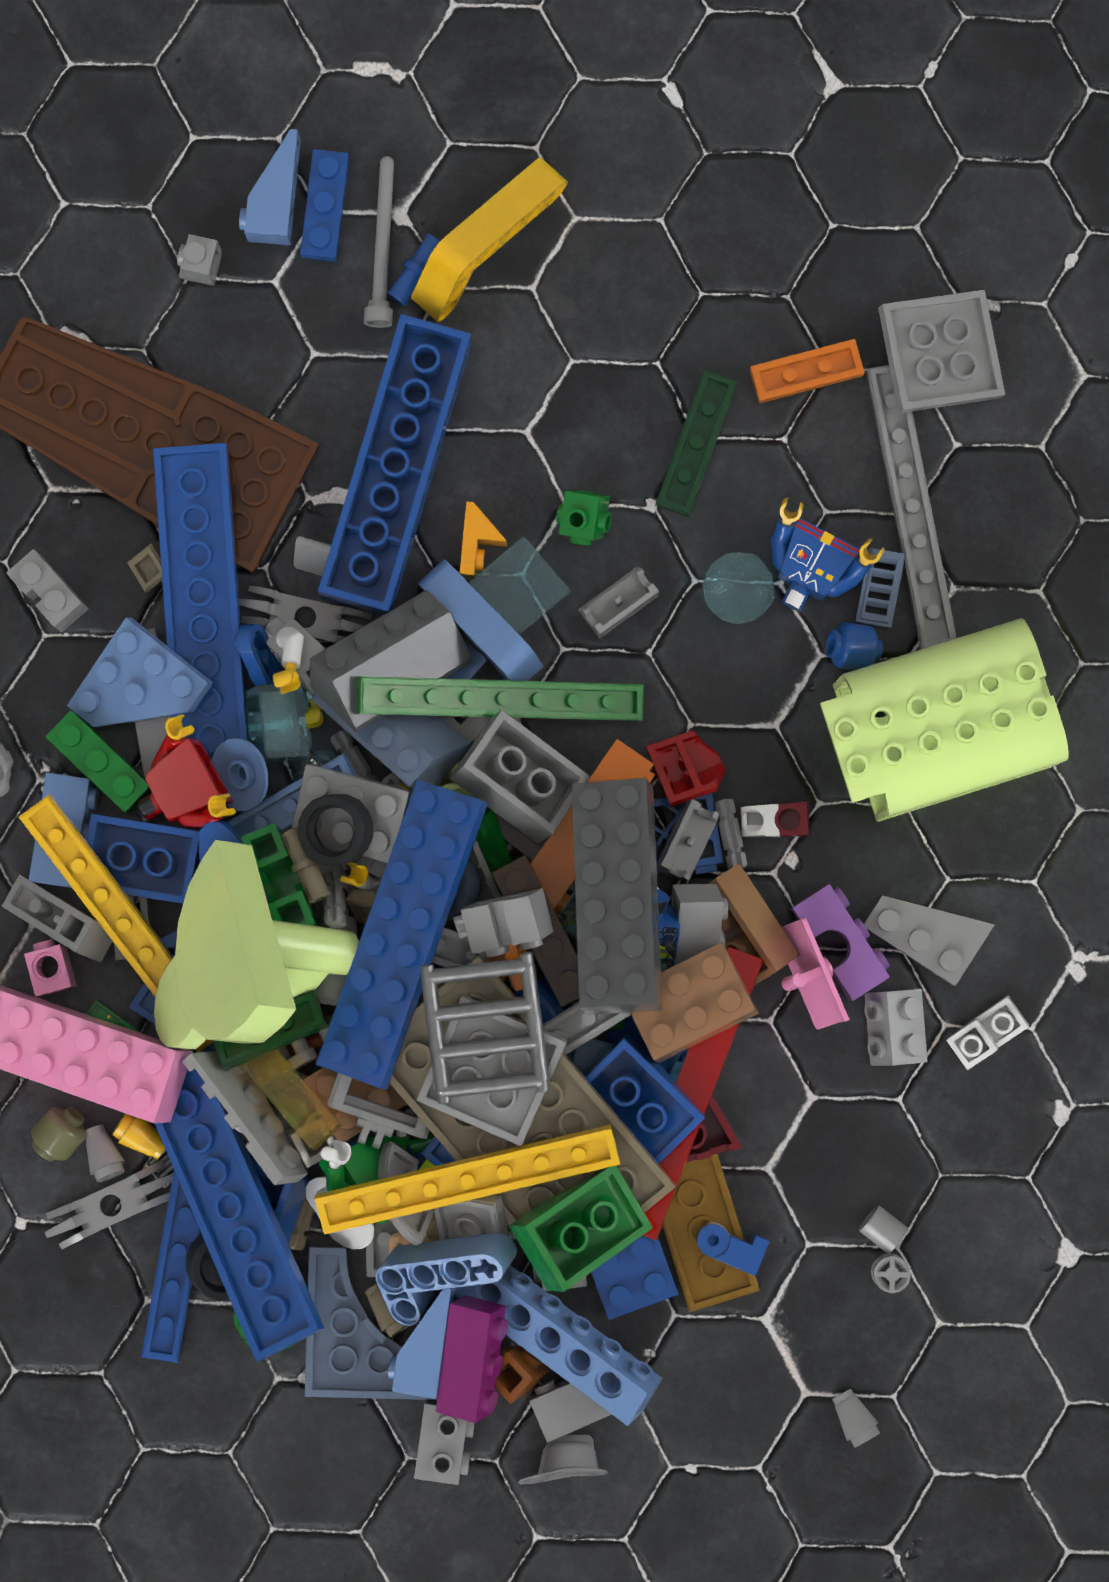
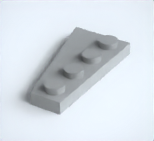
M217 1051L190 1053L182 1061L189 1072L196 1069L205 1081L201 1088L209 1099L216 1096L226 1109L228 1114L224 1119L230 1127L247 1137L249 1141L245 1147L274 1185L299 1182L308 1174L301 1162L299 1153L293 1148L288 1139L282 1122L276 1117L270 1106L265 1091L258 1084L252 1073L249 1062L226 1071L222 1068Z

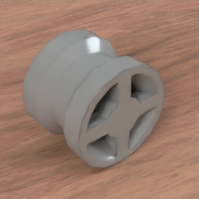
M881 1254L874 1260L870 1270L875 1284L888 1293L902 1291L910 1281L911 1273L909 1266L896 1254Z

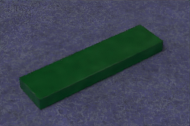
M705 369L703 370L655 506L686 517L690 516L738 381Z

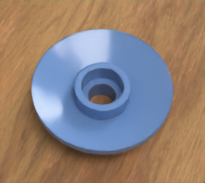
M232 738L222 742L214 752L212 763L233 799V802L227 804V806L235 808L237 811L254 809L263 801L268 788V771L264 758L259 750L245 739Z

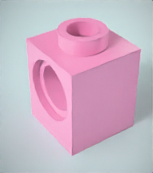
M54 939L33 944V952L24 954L35 997L77 987L68 949L63 944L56 945ZM49 956L55 958L58 963V971L52 977H47L42 971V963Z

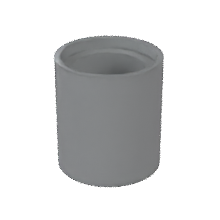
M877 1205L864 1219L858 1231L889 1254L903 1239L908 1227L880 1205Z

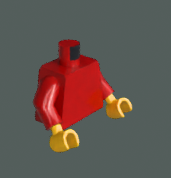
M180 714L169 718L165 723L167 734L151 763V770L145 776L153 793L140 800L138 807L147 820H151L163 812L169 821L181 823L185 827L202 828L207 823L220 821L224 816L234 815L236 811L235 808L227 809L226 807L227 804L233 802V799L202 742L191 738L185 740V736L194 733L195 729L192 725L183 727L182 719L185 715Z

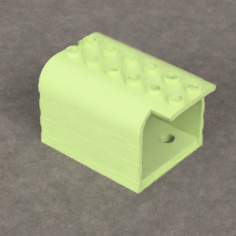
M1016 619L844 673L833 683L837 698L822 702L820 706L852 803L869 798L876 821L880 822L1042 771L1068 760V744L1054 696H1050L1045 680L1047 675L1035 639L1024 619ZM877 712H884L886 716L881 718L875 717Z

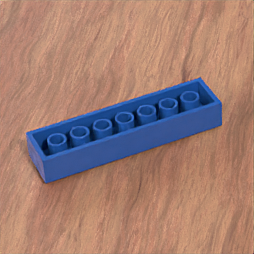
M400 315L318 588V593L322 599L381 616L394 609L472 347L470 333L407 315Z

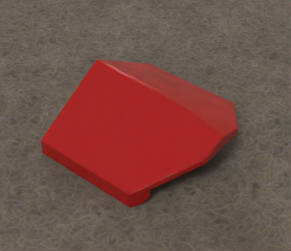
M694 731L646 746L650 761L654 764L653 769L658 784L670 807L718 790L726 772L719 753L702 741Z

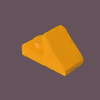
M466 502L460 575L464 579L475 580L476 571H483L485 549H478V545L507 547V541L474 502Z

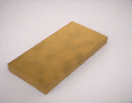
M718 1154L700 1161L694 1160L686 1163L663 1222V1229L689 1313L760 1291L754 1275L709 1257L698 1247L697 1233L701 1226L709 1222L720 1223L729 1234L744 1239Z

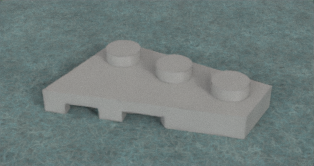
M883 895L879 898L863 923L869 932L953 986L957 985L994 927V924Z

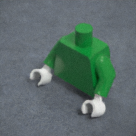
M407 1109L405 1111L406 1113L417 1116V1114L413 1110ZM394 1130L391 1138L383 1137L379 1149L372 1147L375 1136L367 1139L365 1144L358 1143L352 1147L346 1142L335 1139L333 1141L334 1148L324 1147L321 1151V1157L324 1160L318 1162L326 1175V1191L378 1180V1162L383 1144L391 1141L407 1152L410 1134ZM390 1219L378 1222V1225L383 1224L389 1221Z

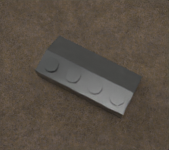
M426 590L311 657L310 684L311 688L357 732L385 715L357 714L358 676L445 679L472 663V657L450 611Z

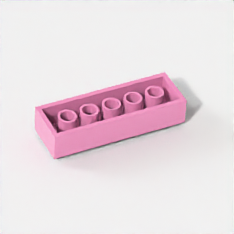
M0 985L1 1070L152 1123L171 1122L187 1072V1068L182 1061L190 1053H193L192 1050L169 1048L160 1039Z

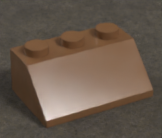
M740 863L708 883L716 884L722 898H726L728 902L727 920H722L721 930L724 932L725 947L728 949L729 946L764 960L755 985L776 973L799 956L798 951Z

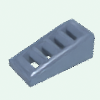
M869 548L868 552L872 555H877L880 549ZM885 551L877 561L893 565V571L873 568L874 563L871 564V568L861 582L855 623L891 629L905 554ZM871 578L890 579L891 583L890 586L871 583ZM871 591L888 594V601L869 598L868 593ZM866 606L884 608L886 613L885 615L865 612Z

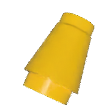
M126 1113L112 1133V1136L119 1139L118 1144L147 1156H152L156 1160L165 1150L158 1131L148 1121Z

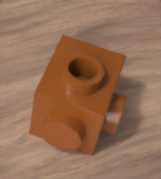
M508 1345L500 1352V1355L503 1357V1364L497 1376L495 1388L511 1404L528 1394L551 1368L520 1345L514 1348Z

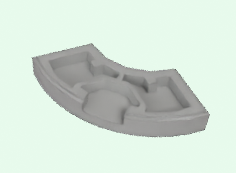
M391 1141L384 1143L378 1162V1180L417 1171L419 1160ZM426 1210L390 1220L400 1234L416 1246L422 1244L434 1210Z

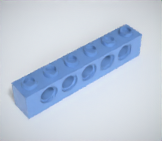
M509 1265L502 1278L497 1282L457 1287L455 1297L457 1299L468 1295L505 1305V1319L508 1322L506 1335L627 1426L644 1411L663 1379L647 1363L639 1361L629 1354L617 1341L608 1338L598 1331L589 1320L578 1316L563 1305L558 1297L544 1291L528 1275L517 1271L511 1265Z

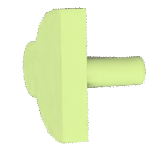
M215 840L202 858L188 885L178 921L175 956L166 967L159 981L155 996L154 1017L160 1041L169 1048L197 1049L205 1040L243 1044L265 1042L284 1026L295 1012L294 998L317 989L328 974L348 975L359 944L357 935L347 930L272 920L252 845Z

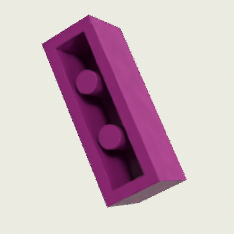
M468 1295L450 1303L435 1412L477 1423L494 1411L498 1401V1393L495 1391L496 1379L503 1364V1357L500 1355L501 1342L508 1328V1322L505 1319V1305Z

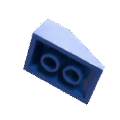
M628 1031L583 1075L658 1164L706 1117L665 1069L653 1060L651 1054Z

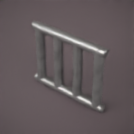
M525 952L519 955V959L435 969L434 965L430 964L420 966L434 1085L438 1104H446L451 1102V1097L529 1088H536V1092L545 1093L550 1091L538 984L532 952ZM521 974L524 997L440 1006L437 984ZM526 1012L528 1035L445 1044L442 1026L444 1021ZM530 1050L533 1073L455 1082L449 1081L448 1059Z

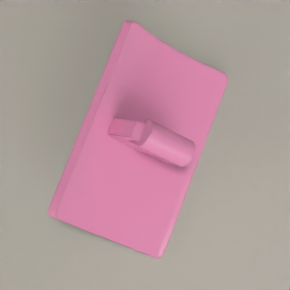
M805 917L782 926V929L799 953L797 958L788 963L793 975L783 978L781 983L783 989L786 991L799 989L816 1029L850 1020L832 979V965L827 958L822 956L807 918Z

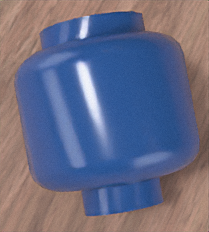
M843 622L836 629L830 631L826 642L827 657L831 658L833 665L840 669L854 671L873 665L874 662L880 660L883 652V643L881 640H878L876 630L868 625Z

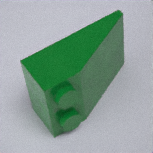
M617 1166L597 1171L537 1205L509 1225L545 1288L549 1291L559 1292L569 1289L653 1228Z

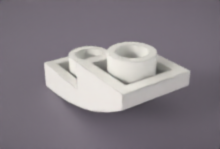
M1007 995L948 1037L946 1041L965 1068L969 1070L996 1052L1000 1046L1027 1029L1029 1024Z

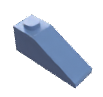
M296 129L289 130L248 195L247 208H241L239 228L244 230L248 242L291 245L301 139Z
M457 1287L442 1289L397 1354V1357L392 1356L388 1370V1378L393 1379L392 1392L431 1399L437 1398L449 1306L451 1302L455 1301Z

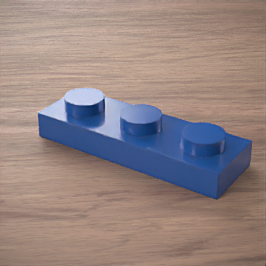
M313 149L300 251L301 258L337 262L350 159L349 153Z

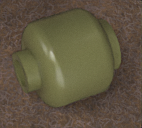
M59 1106L49 1108L31 1130L32 1147L47 1161L67 1160L86 1138V1129L83 1125L84 1117L72 1107H67L66 1109Z

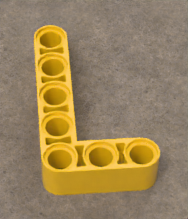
M541 157L535 160L437 244L429 256L411 295V299L437 323L444 320L457 305L473 271L551 205L563 192L568 181Z

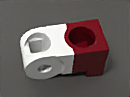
M798 802L741 807L742 837H810L808 803Z

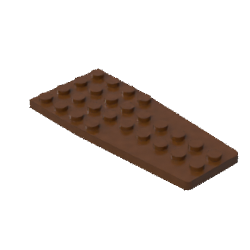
M23 317L18 321L0 355V429L158 525L153 448L218 443L228 444L236 565L255 574L320 448L318 443L223 395L28 317Z

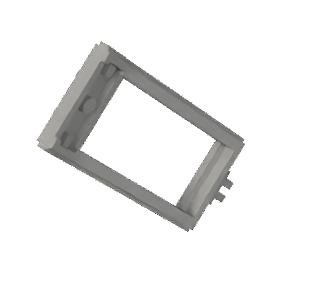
M444 926L432 963L443 967L467 965L479 954L486 962H488L489 957H487L486 951L472 954L468 938L460 939L456 929ZM337 1073L327 1106L358 1117L355 1126L362 1129L357 1142L365 1144L369 1131L376 1133L372 1147L379 1149L383 1137L391 1138L394 1129L421 1139H427L429 1129L418 1116L347 1093L352 1078Z

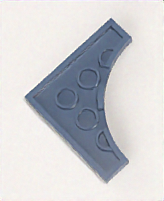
M310 1246L308 1291L324 1325V1329L306 1337L305 1397L437 1400V1398L431 1399L392 1392L393 1379L388 1378L389 1364L392 1356L397 1357L403 1346L392 1340L384 1332L382 1333L381 1329L377 1327L361 1305L350 1277L347 1247Z

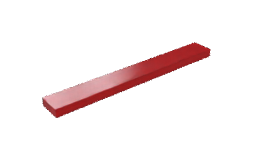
M728 946L727 950L751 996L764 960ZM739 1024L689 1048L676 1083L704 1115ZM701 1123L659 1164L676 1183V1187L644 1213L653 1228L643 1236L655 1241L657 1240Z

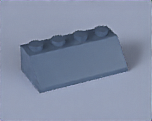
M317 693L311 699L411 790H414L417 780L437 786L472 745L440 716L384 715L355 732Z

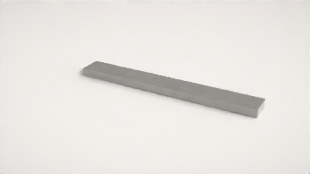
M885 365L869 368L866 374L901 553L905 554L904 569L921 650L956 639L957 637L913 412L898 413L890 366Z

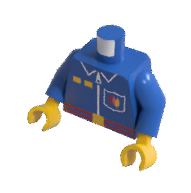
M787 497L782 501L780 508L781 517L777 521L771 538L772 561L775 568L779 570L778 579L790 585L781 602L787 607L801 612L809 595L823 601L826 596L838 597L856 587L871 568V564L876 563L882 557L885 549L883 547L877 555H872L868 552L867 546L873 539H868L858 549L800 518L803 503L800 502L799 509L796 512H790L786 509Z

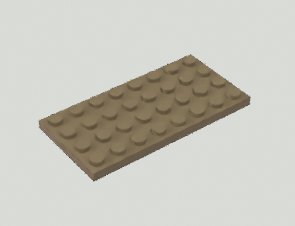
M479 954L467 965L486 963V961ZM500 977L448 982L438 989L440 1006L457 1005L462 995H466L479 1002L517 998ZM423 1001L415 1008L389 1083L456 1161L519 1146L416 1101L432 1065ZM526 1012L509 1014L527 1022ZM450 1021L442 1022L444 1035L447 1031ZM562 1052L549 1082L550 1091L544 1093L522 1145L611 1124L620 1158V1165L616 1166L645 1213L676 1187V1183L566 1054ZM599 1170L494 1195L502 1197L506 1220L512 1224L537 1205Z

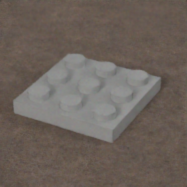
M985 290L886 303L878 308L898 413L999 399L1005 396Z
M462 995L458 1004L479 1001ZM509 1014L452 1020L444 1035L445 1044L528 1035L527 1022ZM543 1030L550 1082L567 1040ZM530 1050L447 1060L450 1082L533 1073ZM431 1065L416 1101L522 1146L544 1093L536 1092V1088L451 1097V1102L438 1104Z

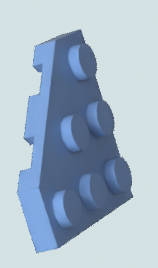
M126 617L67 706L92 727H104L176 714L192 713L213 682L133 618Z

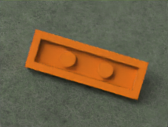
M855 339L750 366V373L759 404L859 378L865 374Z

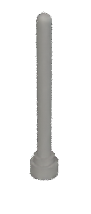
M389 156L383 157L380 161L372 300L368 301V306L364 308V324L377 328L390 327L393 321V309L390 308V303L386 301L394 160Z

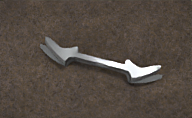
M249 585L248 592L274 599L273 604L266 601L239 599V606L270 615L269 620L261 617L242 616L240 623L246 625L260 624L263 627H266L269 622L278 618L286 624L289 620L295 619V614L300 608L309 607L315 611L316 620L312 626L304 629L313 638L334 644L345 638L337 635L338 631L354 633L364 627L341 619L342 615L370 621L372 618V614L365 611L309 600L258 586Z
M161 1160L104 1189L47 1212L48 1220L75 1210L77 1215L45 1232L46 1237L49 1238L82 1226L83 1231L59 1243L61 1249H64L113 1224L169 1201L170 1192L151 1200H147L146 1195L172 1182L174 1173L141 1185L140 1179L165 1167L164 1161ZM106 1195H115L121 1201V1210L115 1216H107L101 1210V1200Z

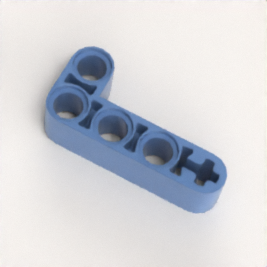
M445 559L417 583L423 591L428 590L450 611L456 626L491 661L505 680L529 681L544 667L524 639Z
M502 1233L422 1242V1244L416 1246L413 1244L399 1245L394 1247L377 1270L375 1278L392 1317L400 1324L412 1326L420 1320L433 1301L434 1290L497 1282L502 1278L515 1258L517 1249L513 1240Z

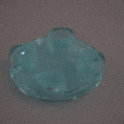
M729 553L715 560L707 570L702 586L705 602L712 613L723 621L734 624L754 621L765 613L774 599L775 589L772 574L765 563L753 553Z

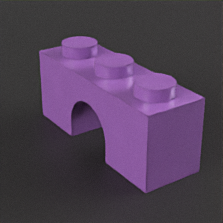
M828 884L791 907L790 910L797 920L807 918L814 937L825 931H834L843 937L847 951L842 962L833 967V977L848 1000L854 1001L890 978L886 972L890 965L879 949L873 951L866 941L870 934L859 918L853 921L846 908L850 906V903L839 887L833 890L831 885Z

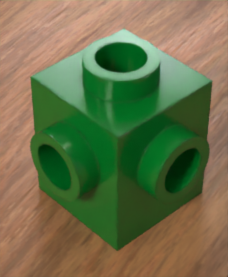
M578 489L565 491L564 501L559 505L556 522L560 525L559 534L570 536L571 543L580 545H591L592 540L604 538V534L608 533L612 519L611 512H608L610 495Z

